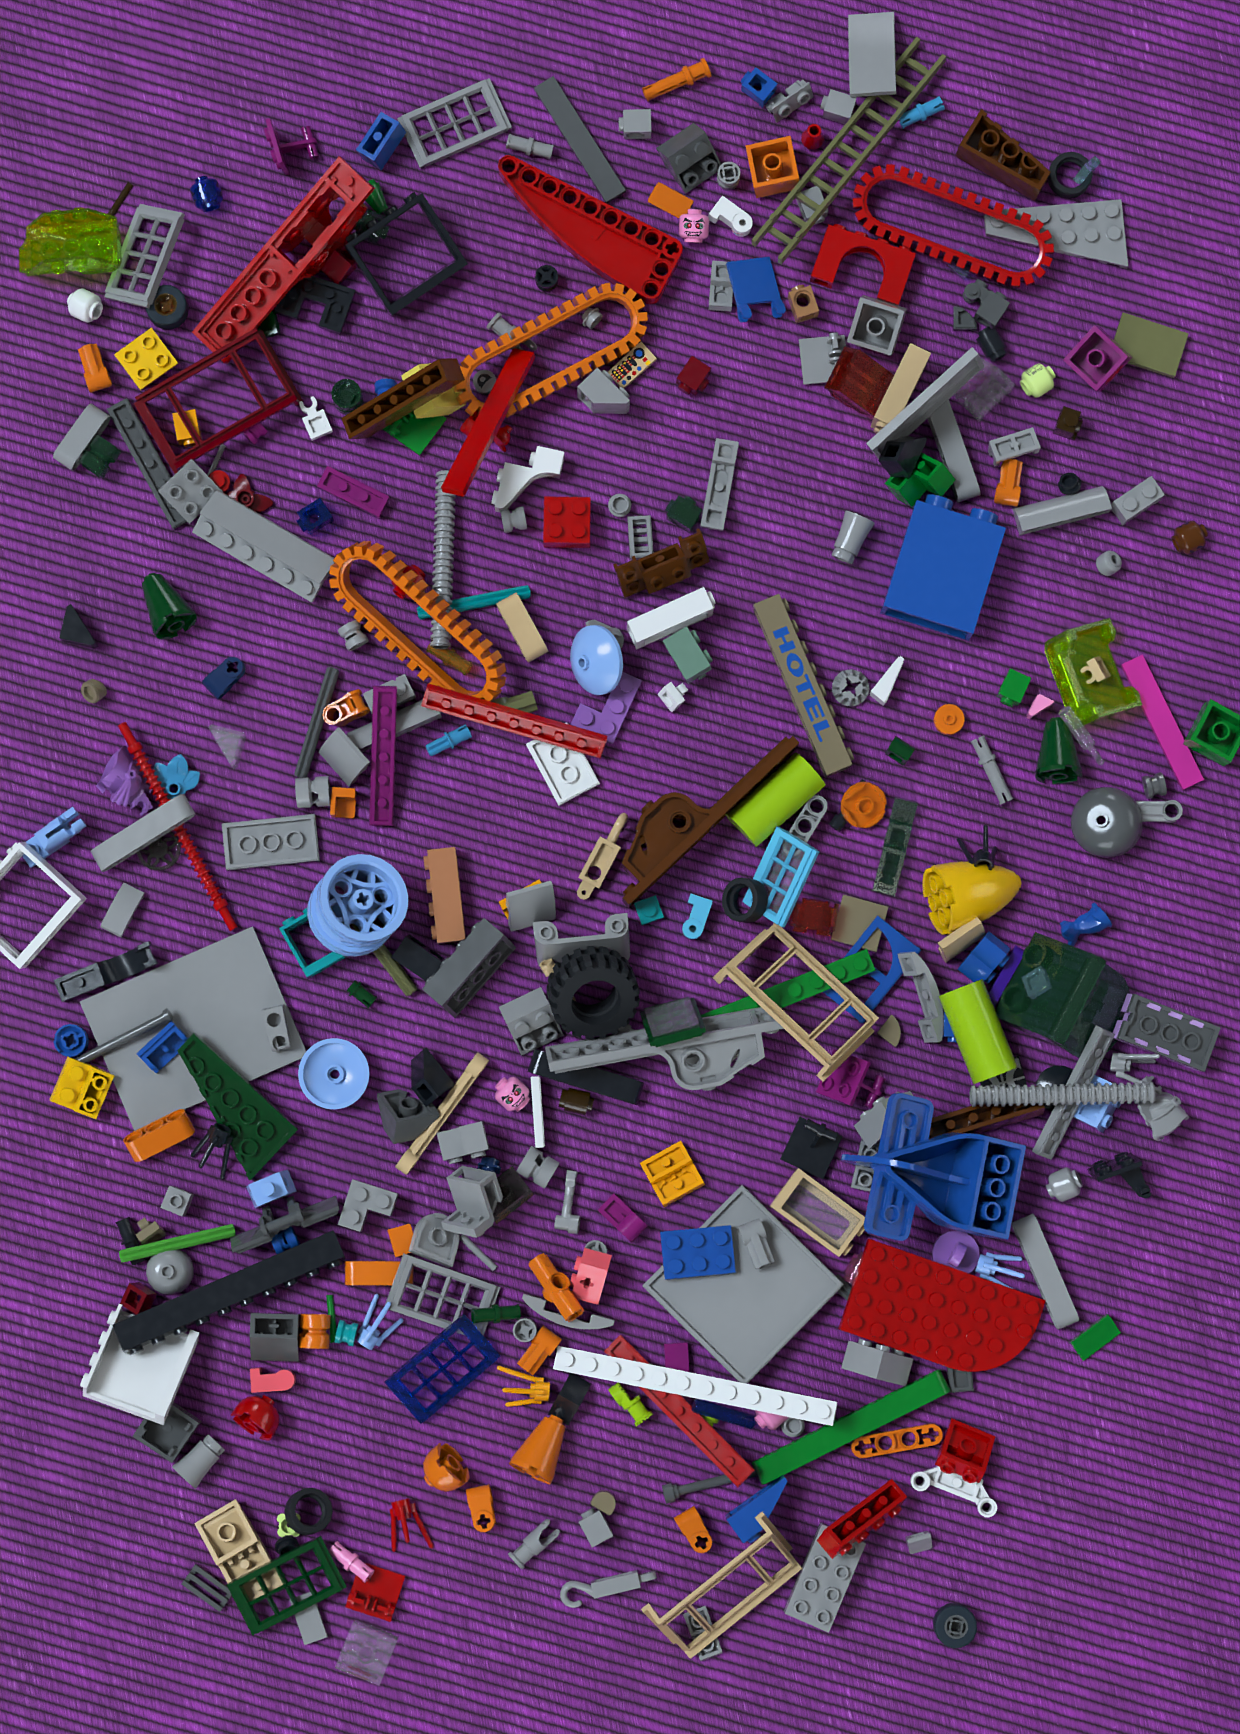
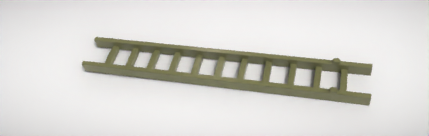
M918 37L913 40L896 61V73L906 64L923 75L922 80L915 87L896 74V84L910 92L902 104L889 95L868 96L753 237L752 245L754 247L758 245L768 232L787 245L778 256V263L783 264L946 62L944 54L928 70L926 69L927 67L910 58L920 45ZM877 97L897 110L889 120L869 108ZM863 114L883 126L875 137L855 125ZM849 131L870 143L862 154L842 142ZM836 147L856 160L848 171L828 158ZM823 164L842 176V179L834 188L814 176ZM809 181L829 194L820 205L801 193V190ZM795 198L815 211L807 222H804L787 210ZM781 215L801 228L793 239H790L773 227Z

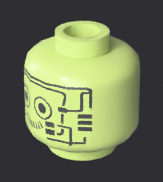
M1038 363L1022 373L1020 385L1027 396L1032 395L1038 398L1054 388L1053 379L1056 376L1050 366L1045 367Z

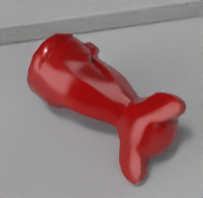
M478 410L472 416H469L460 428V431L467 436L478 417ZM509 425L499 428L493 440L503 452L507 451L505 446L511 438L510 432L512 427Z

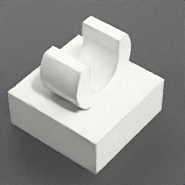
M670 682L662 688L658 696L672 713L685 701L683 695H685L684 693L688 689L683 683L675 687Z

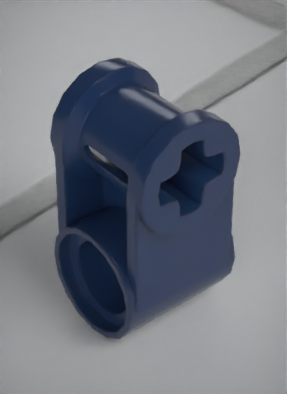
M228 657L204 678L202 684L219 700L243 677L246 670L245 665L237 657ZM231 663L237 665V673L233 671L229 673L231 670L229 665Z

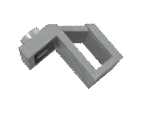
M461 1166L447 1177L457 1210L444 1219L441 1224L445 1231L477 1238L493 1225L495 1220L493 1213L497 1202L502 1201L503 1195L495 1172Z

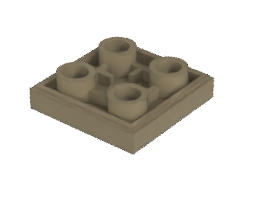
M843 895L831 940L853 946L877 915L885 921L888 907ZM878 927L861 949H867L872 952L877 951L882 933Z

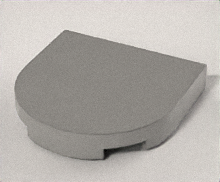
M442 1213L426 1215L415 1226L408 1252L445 1267H453L459 1245V1234L443 1230L441 1222L448 1217L447 1215Z

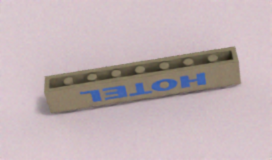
M780 594L753 604V611L825 778L852 766L851 761L854 760L853 754L849 747L845 748L842 741V739H845L844 733L840 726L836 727L833 718L836 715L831 704H826L824 697L827 694L823 684L817 683L815 665L813 662L809 663L805 655L808 654L806 644L798 639L796 633L799 632L796 621L789 618L787 612L790 611L787 600L785 598L781 599Z

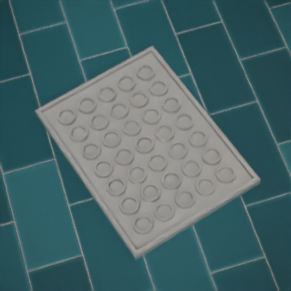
M253 926L80 1001L98 1046L162 1014V1011L167 1008L173 1016L174 1021L172 1022L188 1038L195 1032L248 1082L302 1059L306 1053V1048ZM284 1004L291 1048L272 1052L261 1010ZM168 1022L102 1055L109 1072L114 1075L113 1082L134 1131L176 1110H185L206 1101L179 1053L158 1073L152 1071L136 1054L169 1024Z

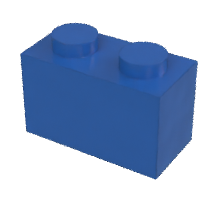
M380 112L356 151L364 161L382 171L406 134V131L400 122Z

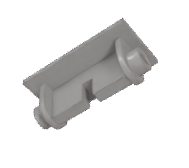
M797 80L785 89L787 97L779 93L771 100H768V104L765 106L770 113L773 112L776 123L788 117L794 110L805 105L814 97L809 82Z

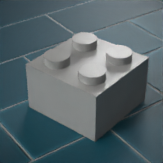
M865 295L861 296L847 342L891 356L895 351L907 308Z

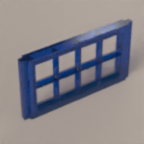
M463 1314L391 1374L384 1383L421 1424L497 1361L500 1354L469 1318ZM459 1329L470 1340V1343L461 1351H458L448 1340ZM442 1343L455 1355L444 1365L432 1353ZM472 1346H475L485 1358L474 1368L462 1356ZM427 1356L439 1368L428 1379L416 1367ZM457 1359L469 1371L459 1381H456L446 1369ZM411 1370L423 1382L412 1392L400 1380ZM441 1373L453 1384L442 1395L430 1383ZM425 1386L437 1398L426 1409L415 1397Z

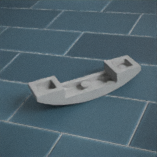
M716 438L700 525L702 528L719 531L724 529L739 442Z
M901 952L897 955L904 976L913 977L925 1018L918 1020L924 1043L940 1042L943 1037L944 1016L943 1007L938 997L940 993L934 977L916 952Z
M525 1293L522 1297L525 1303L539 1315L563 1326L577 1329H600L614 1325L615 1320L593 1313L589 1322L579 1319L568 1322L565 1321L561 1314L545 1310V1299Z

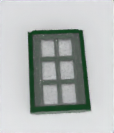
M686 997L644 1008V1011L640 1012L650 1046L660 1047L702 1036V1033L706 1032L694 998Z

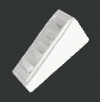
M901 656L895 660L870 692V696L883 706L889 698L904 663V658Z

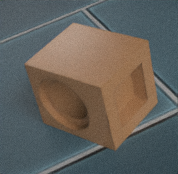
M811 285L793 287L791 292L788 293V301L796 324L818 317L819 309ZM799 298H805L809 304L801 307L796 301Z

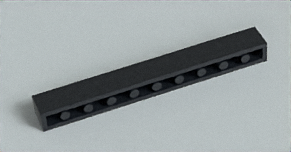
M333 1230L112 1326L125 1354L129 1352L130 1355H134L143 1351V1346L152 1343L154 1346L166 1341L165 1337L174 1333L175 1336L187 1332V1327L196 1324L197 1327L210 1322L209 1318L218 1314L219 1317L231 1313V1308L235 1306H248L255 1302L254 1298L261 1295L263 1298L269 1297L277 1293L276 1289L282 1286L290 1288L298 1284V1279L306 1276L307 1279L321 1274L319 1271L321 1269L329 1267V1270L339 1267L342 1265V1260H345V1256Z

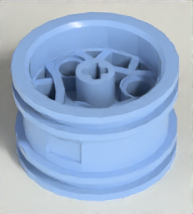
M365 854L347 856L337 861L312 891L307 905V917L310 928L323 946L335 953L354 957L367 955L383 945L404 920L408 909L406 885L397 870L381 858ZM335 886L341 887L344 891V894L342 895L337 893L335 891ZM374 895H379L383 903L376 901ZM378 918L383 923V928L375 925L373 921ZM350 924H355L359 932L352 930Z

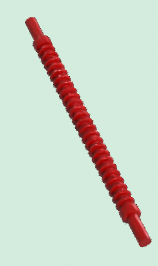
M123 722L118 727L129 746L127 749L131 755H134L133 760H137L136 766L141 767L139 771L144 773L143 778H147L146 784H150L149 789L154 791L152 795H156L155 801L160 802L158 805L160 807L171 800L167 798L169 794L164 793L165 787H161L162 781L157 780L159 776H155L156 770L151 769L152 764L148 763L149 758H145L146 752H142V744L136 741L127 722ZM183 823L174 829L176 831L174 836L179 837L178 842L182 843L181 848L186 850L184 854L189 855L187 859L192 861L190 865L195 866L194 872H198L197 877L202 879L200 883H204L203 889L208 890L207 895L211 896L210 901L214 902L213 907L215 911H219L229 931H232L238 926L227 908L228 902L225 898L222 899L223 893L218 892L220 888L215 886L217 882L212 881L213 875H209L210 870L205 868L207 864H203L204 858L199 857L201 853L196 851L197 846H193L194 840H190L191 834L186 833L188 829L183 828L185 824Z

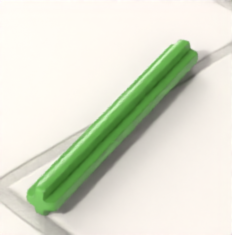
M233 1224L123 1249L119 1251L120 1261L124 1263L157 1255L165 1251L179 1250L234 1237L236 1235L235 1227Z

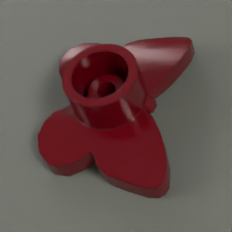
M240 474L233 485L234 491L226 494L255 512H264L274 504L270 498L251 491L249 480L244 474Z

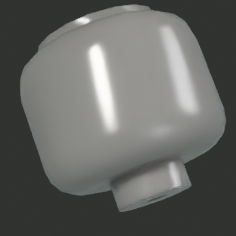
M1110 550L1102 553L1096 559L1098 571L1105 576L1113 575L1120 570L1122 565L1120 556Z

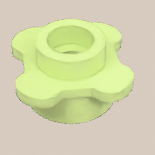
M284 1513L278 1515L279 1529L277 1533L280 1537L286 1535L297 1537L300 1535L290 1527H287ZM296 1513V1516L300 1521L301 1517L298 1513Z

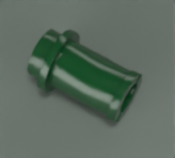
M355 980L347 989V992L350 993V997L354 996L366 1008H369L377 996L363 987L361 981L358 983Z

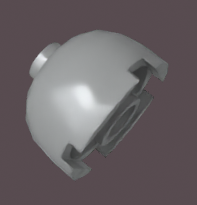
M180 1249L153 1255L149 1259L146 1268L148 1283L161 1294L173 1295L180 1293L190 1285L193 1279V1263L187 1253Z

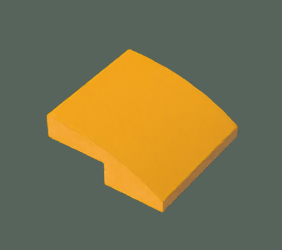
M682 1141L671 1145L640 1163L663 1207L705 1185Z

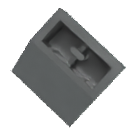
M692 123L656 148L665 167L684 193L689 192L717 173L720 165H722L706 132L695 123Z
M251 1313V1360L299 1362L300 1314Z

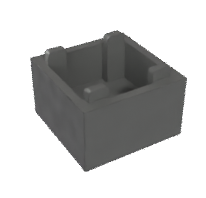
M173 1402L164 1425L144 1418L132 1437L173 1463L202 1421Z

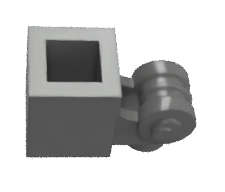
M977 279L975 283H970L965 287L963 299L969 304L978 301L980 307L974 319L985 327L990 326L993 329L1008 309L1010 302L1007 301V297L1002 293H994L987 290L988 285Z

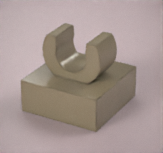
M144 1217L137 1222L141 1231L136 1236L143 1245L157 1242L167 1235L156 1221L150 1223Z

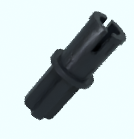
M130 1217L117 1221L116 1224L123 1240L121 1245H124L126 1249L140 1246ZM144 1258L132 1260L130 1262L132 1265H136L143 1262Z

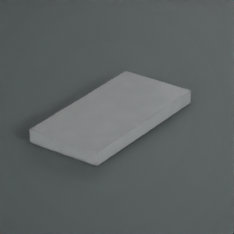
M315 814L222 823L227 871L320 861Z

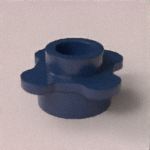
M483 1157L481 1162L478 1163L477 1169L500 1174V1161L490 1157Z

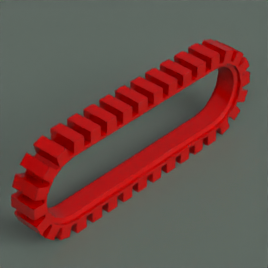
M886 164V173L882 172L880 165L872 168L873 178L866 172L860 178L866 185L865 187L856 184L854 194L861 196V198H853V209H862L857 211L855 216L858 222L867 219L863 224V228L869 233L874 227H877L875 237L884 239L886 232L891 233L889 242L896 245L900 237L905 238L902 246L911 249L913 242L918 243L915 252L924 255L926 247L931 248L929 257L937 260L941 252L945 254L942 260L943 263L951 265L953 257L957 258L956 268L964 270L966 263H970L972 265L969 273L978 275L979 269L983 268L985 269L983 278L991 281L993 273L999 274L996 283L1003 286L1007 278H1011V287H1020V279L1022 278L1025 286L1034 283L1032 274L1040 280L1046 273L1041 266L1050 267L1053 258L1045 256V254L1054 253V243L1045 244V242L1050 240L1052 236L1049 230L1042 233L1039 232L1044 224L1038 219L1032 226L1028 224L1031 215L1023 212L1021 220L1015 219L1018 210L1010 207L1007 215L1002 214L1003 204L996 202L994 209L991 210L988 208L991 202L990 199L982 197L981 203L978 205L975 203L977 194L969 192L965 200L961 198L964 189L955 187L952 195L948 193L950 184L942 181L940 188L936 189L934 187L937 179L929 176L926 184L921 183L922 173L915 171L913 178L910 179L908 178L909 168L901 166L899 174H895V165ZM892 180L984 214L1032 234L1039 246L1038 259L1034 266L1022 272H1013L880 222L868 210V194L872 187L879 182Z

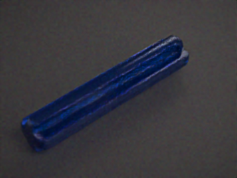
M695 1399L692 1402L691 1406L694 1413L748 1429H752L756 1425L754 1415L701 1399Z

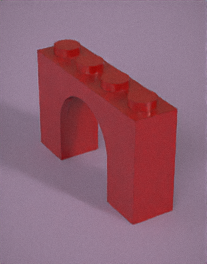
M828 224L810 282L831 289L843 259L853 253H867L875 257L883 269V281L876 299L899 306L916 253L905 246H899V248L892 246L889 241L878 238L874 240L868 238L866 233L860 231L855 233L847 231L846 227L839 224H834L833 226Z

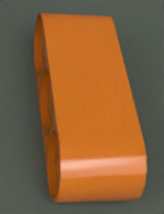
M179 1109L128 1134L123 1139V1142L133 1160L140 1162L189 1138L194 1134L195 1128L185 1110Z
M345 1261V1285H392L400 1261ZM414 1266L407 1282L413 1284Z

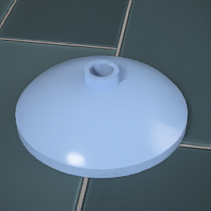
M590 625L582 628L576 634L570 651L573 674L581 687L587 692L594 695L610 693L618 685L623 671V657L618 641L603 626Z
M331 1038L317 1042L306 1051L299 1065L298 1077L303 1093L311 1102L326 1109H342L352 1105L363 1095L369 1082L370 1072L367 1059L357 1046L343 1039ZM333 1070L339 1071L340 1075L337 1079L331 1077Z

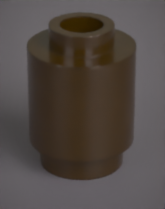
M573 1088L568 1090L562 1089L558 1107L564 1108V1111L586 1116V1111L591 1112L594 1098L590 1097V1092Z

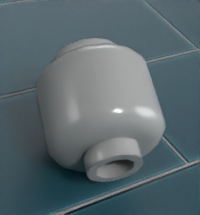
M1068 1167L1051 1173L1048 1177L1049 1184L1046 1185L1050 1197H1056L1060 1202L1078 1196L1080 1188L1083 1187L1077 1171L1071 1170Z

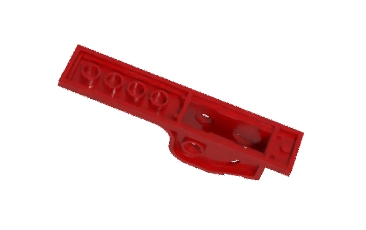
M339 156L195 327L192 333L212 352H215L251 330L257 329L298 281L319 273L332 252L346 243V237L352 234L351 232L368 209L363 202L375 188L343 157ZM341 197L345 202V206L336 215L335 221L332 222L329 205L333 200ZM306 239L313 247L303 259L300 258L295 264L285 254L292 251ZM228 355L221 359V361L228 364L232 358Z

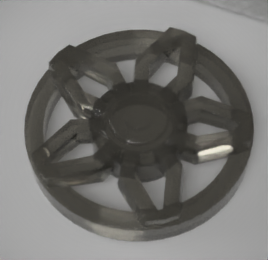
M170 831L169 834L172 837L165 838L163 841L162 836L149 845V850L142 849L137 852L141 863L155 871L171 868L178 861L181 853V845L178 842V837L174 836L175 833ZM175 840L171 846L167 845L168 841ZM175 846H177L176 855L174 857L172 852L168 850L173 849ZM141 851L146 854L150 853L147 862L143 859ZM167 854L171 857V862L165 859ZM155 857L156 861L151 865V860ZM160 858L163 862L167 863L165 866L156 867L160 862Z

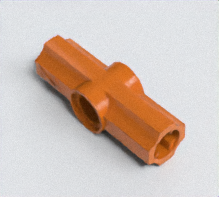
M542 1253L532 1259L528 1265L543 1286V1297L555 1304L565 1321L571 1322L582 1315L584 1309L569 1288V1278L557 1271L547 1254Z

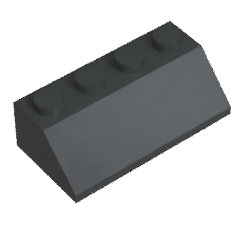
M483 918L481 922H477L472 927L469 936L458 943L456 951L441 963L440 969L436 974L426 980L422 990L456 1018L516 947L502 932Z

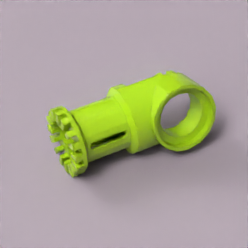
M619 1382L608 1389L618 1405L631 1414L635 1420V1426L640 1425L646 1418L648 1419L653 1415L652 1411H648L641 1402L640 1395L630 1400L631 1398L625 1393L626 1391Z

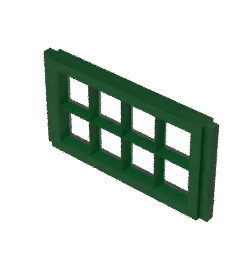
M322 1536L316 1537L226 1584L252 1635L295 1615L347 1587ZM313 1550L321 1566L306 1572L299 1556ZM294 1559L302 1575L288 1582L280 1566ZM275 1569L283 1585L269 1592L262 1575ZM323 1570L331 1586L317 1592L309 1576ZM257 1579L264 1595L250 1601L242 1585ZM305 1580L312 1595L298 1602L290 1586ZM286 1589L293 1605L279 1612L272 1595ZM267 1598L274 1615L260 1621L253 1605Z

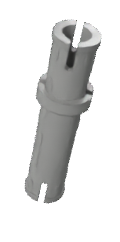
M983 735L978 738L982 747H980L977 739L972 740L971 744L980 759L978 763L983 766L1000 802L999 804L1006 803L1002 793H1004L1007 801L1014 799L995 761L996 756L991 753L985 736Z

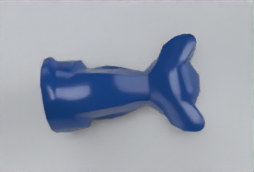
M1092 903L1091 909L1080 915L1074 922L1064 920L1060 923L1062 937L1068 941L1069 948L1076 944L1080 934L1097 933L1112 927L1110 919L1096 903Z

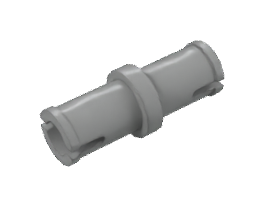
M509 134L506 144L507 149L525 152L527 156L533 154L551 159L554 146L534 141V138L531 137L526 139Z

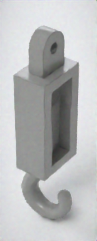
M637 1570L592 1580L591 1585L579 1581H569L562 1586L560 1598L566 1606L577 1608L582 1605V1601L573 1602L568 1599L567 1593L571 1588L582 1590L596 1599L641 1588V1582L657 1578L656 1571L638 1574Z

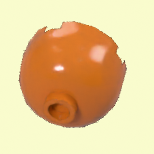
M441 1443L437 1444L427 1453L423 1462L426 1483L444 1492L460 1488L470 1478L468 1468L463 1469L460 1464L463 1458L449 1444L445 1443L442 1446Z

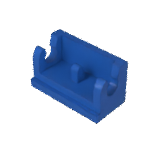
M171 1021L136 1054L152 1071L158 1073L178 1054L177 1050L188 1040V1037Z

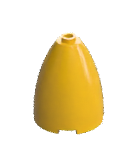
M965 861L933 865L925 869L922 883L923 896L928 897V904L932 911L928 914L936 930L942 935L953 933L976 917L983 922L999 912L1016 896L1019 888H1021V879L1013 871L994 865L992 870H989L986 864L978 863L977 867H974V864Z

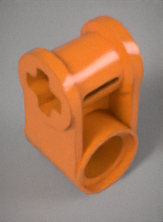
M360 689L353 690L337 701L327 705L322 714L324 721L333 726L343 727L367 715L370 709L366 707L361 697L362 691ZM338 710L340 715L335 721L333 716L335 711Z
M490 1484L466 1489L474 1528L479 1532L490 1531L496 1523ZM482 1514L485 1515V1518H490L487 1528H484L483 1524L478 1523V1520L482 1518Z
M695 1506L674 1517L683 1535L686 1536L694 1551L705 1553L710 1550L712 1546L711 1536ZM697 1536L707 1537L708 1540L705 1542V1548L701 1546L696 1547Z

